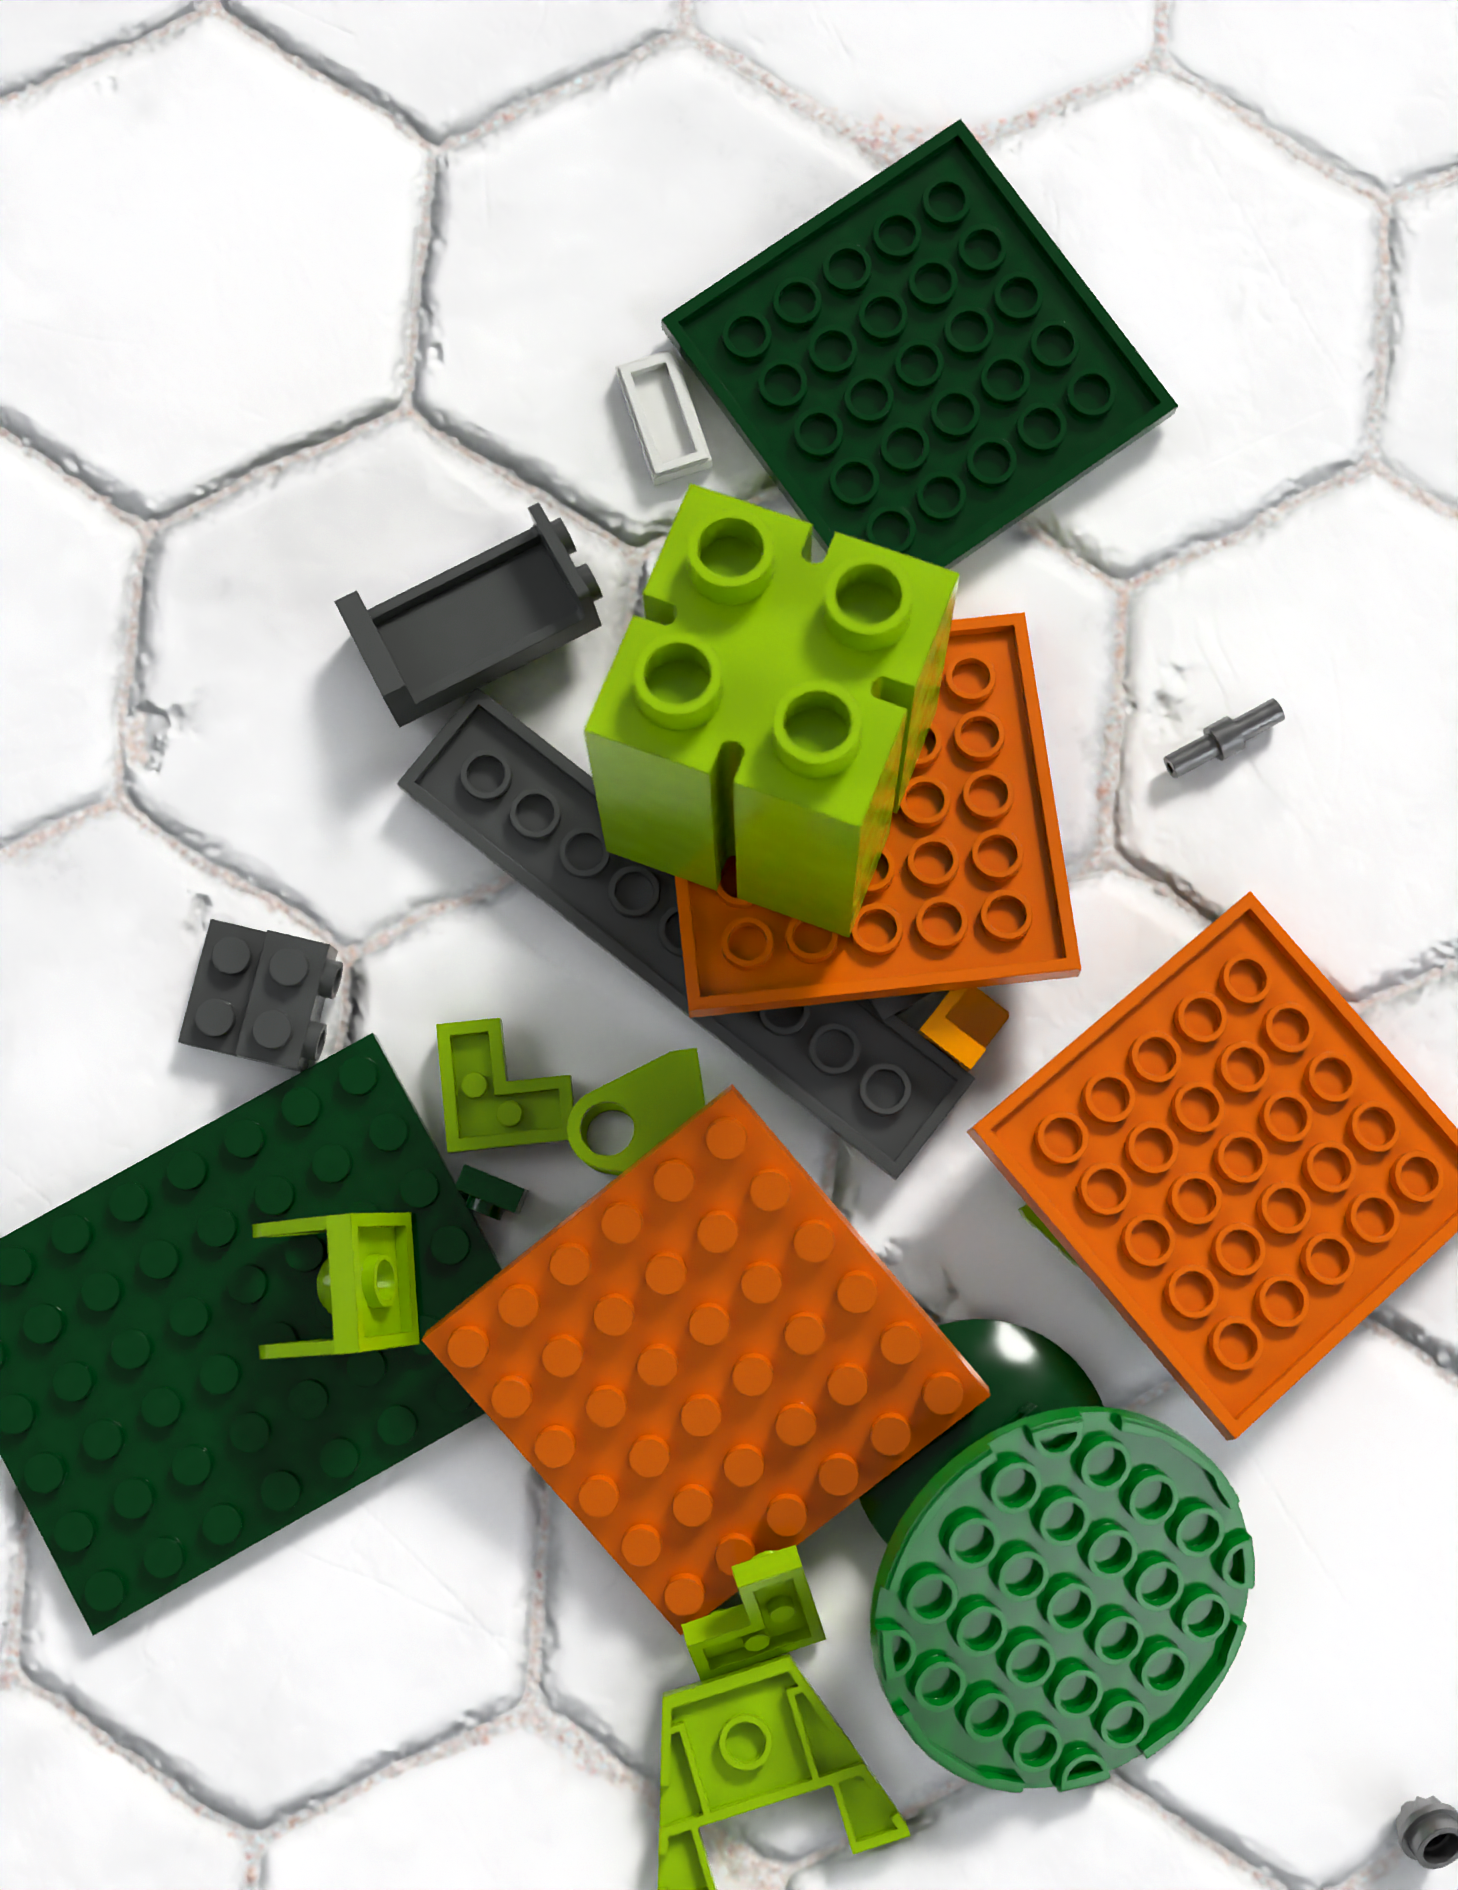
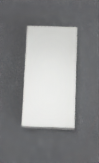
M674 348L615 366L616 376L654 486L712 468V458Z

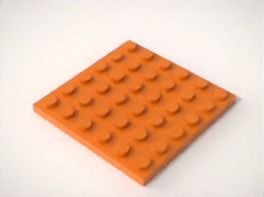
M1025 612L952 620L936 714L897 813L892 812L889 836L849 938L737 898L736 856L727 858L721 872V881L717 891L675 876L689 1018L1079 976L1081 962Z
M1251 891L1240 898L966 1131L1226 1441L1236 1440L1458 1232V1129Z
M733 1084L427 1330L422 1339L680 1635L684 1634L681 1624L707 1616L738 1592L731 1566L748 1561L764 1551H778L793 1545H799L991 1396L989 1386Z

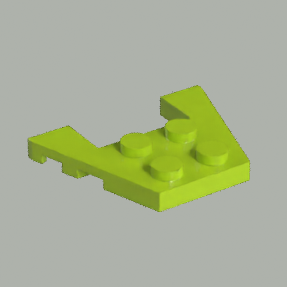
M790 1653L779 1655L704 1681H698L663 1692L657 1890H718L699 1827L829 1785L833 1787L853 1854L911 1836L905 1818Z

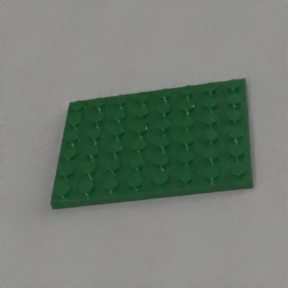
M374 1033L367 1035L0 1238V1455L93 1636L485 1414L483 1409L422 1339L427 1330L503 1270V1267L472 1210L465 1207L466 1199L462 1192L454 1188L456 1181ZM411 1212L420 1344L359 1353L259 1359V1345L333 1338L332 1315L323 1307L317 1292V1276L322 1264L328 1258L327 1233L252 1238V1224L350 1213Z

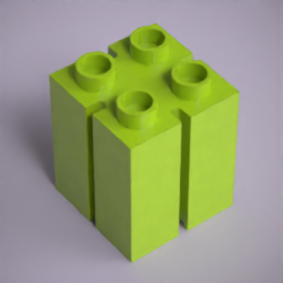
M690 483L642 593L645 619L635 615L632 616L583 730L606 851L716 891L721 881V872L727 858L736 856L737 898L849 938L889 836L892 812L897 813L936 714L960 573L835 532L824 560L819 563H811L813 524Z

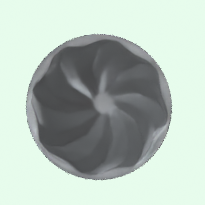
M1434 1795L1426 1799L1416 1796L1414 1801H1407L1401 1806V1811L1396 1819L1398 1843L1409 1858L1417 1860L1422 1867L1427 1869H1440L1458 1859V1812L1453 1806L1442 1803Z

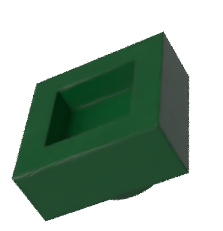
M464 1164L454 1187L469 1194L465 1207L499 1221L505 1210L520 1215L529 1194L527 1189Z

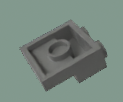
M210 919L178 1042L298 1072L306 1070L309 1060H319L325 1044L327 1025L320 1023L325 999H334L340 986L343 963L336 961L338 951L327 943L271 930L265 932Z

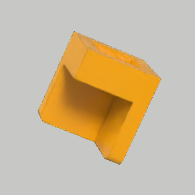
M978 988L949 990L917 1033L969 1072L987 1050L988 1044L1008 1020L1009 1012Z

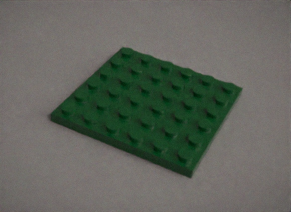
M961 119L661 319V327L666 336L802 521L813 524L812 535L826 554L835 532L950 569L1173 416L1178 408V404Z

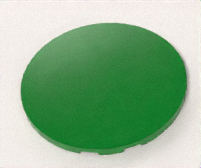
M1099 1406L1068 1407L1021 1418L977 1440L950 1460L915 1497L899 1521L880 1563L872 1594L870 1644L874 1668L881 1689L893 1713L912 1740L936 1763L969 1782L989 1789L1021 1793L1024 1788L1055 1787L1058 1792H1063L1110 1779L1109 1771L1130 1762L1141 1754L1147 1759L1176 1738L1208 1704L1225 1679L1237 1656L1247 1629V1624L1243 1621L1247 1606L1249 1589L1255 1587L1253 1540L1246 1530L1242 1511L1238 1504L1240 1502L1238 1495L1226 1476L1197 1446L1166 1424L1143 1414Z

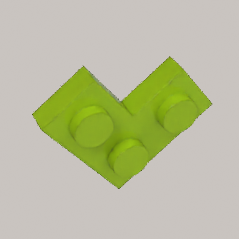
M501 1018L436 1024L448 1153L569 1141L567 1121L574 1107L571 1075L508 1081L503 1022Z
M796 1545L778 1551H764L748 1561L731 1566L743 1604L728 1609L718 1608L705 1617L681 1624L687 1648L701 1681L826 1640Z

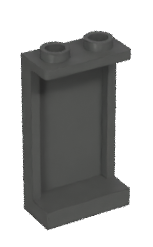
M539 502L527 508L533 522V526L530 529L368 610L357 590L334 601L399 728L602 626L594 601L602 598L603 595L593 573L586 563L577 568L575 567L569 555L577 550L565 524L560 517L550 522Z

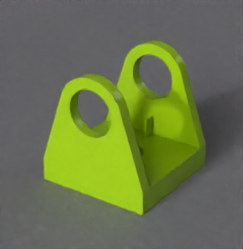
M697 1047L670 1051L580 1098L572 1108L567 1121V1136L575 1154L592 1169L604 1174L619 1176L705 1106V1098ZM607 1111L622 1112L628 1115L634 1123V1133L631 1142L624 1150L614 1155H600L593 1152L589 1147L587 1139L591 1122L598 1115Z
M411 1212L350 1213L252 1224V1238L327 1233L333 1338L259 1345V1359L359 1353L420 1344Z

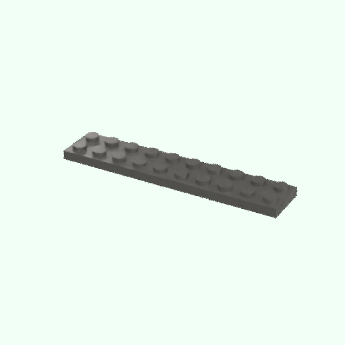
M479 688L475 689L397 782L398 787L689 1017L675 876L607 852L593 778ZM868 999L690 1018L894 1180L898 1179L976 1079L896 1015L881 1022Z

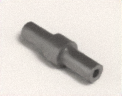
M1271 698L1235 719L1225 716L1203 729L1204 735L1163 757L1164 764L1170 775L1177 779L1215 757L1223 761L1245 749V741L1285 720L1284 711L1278 701Z

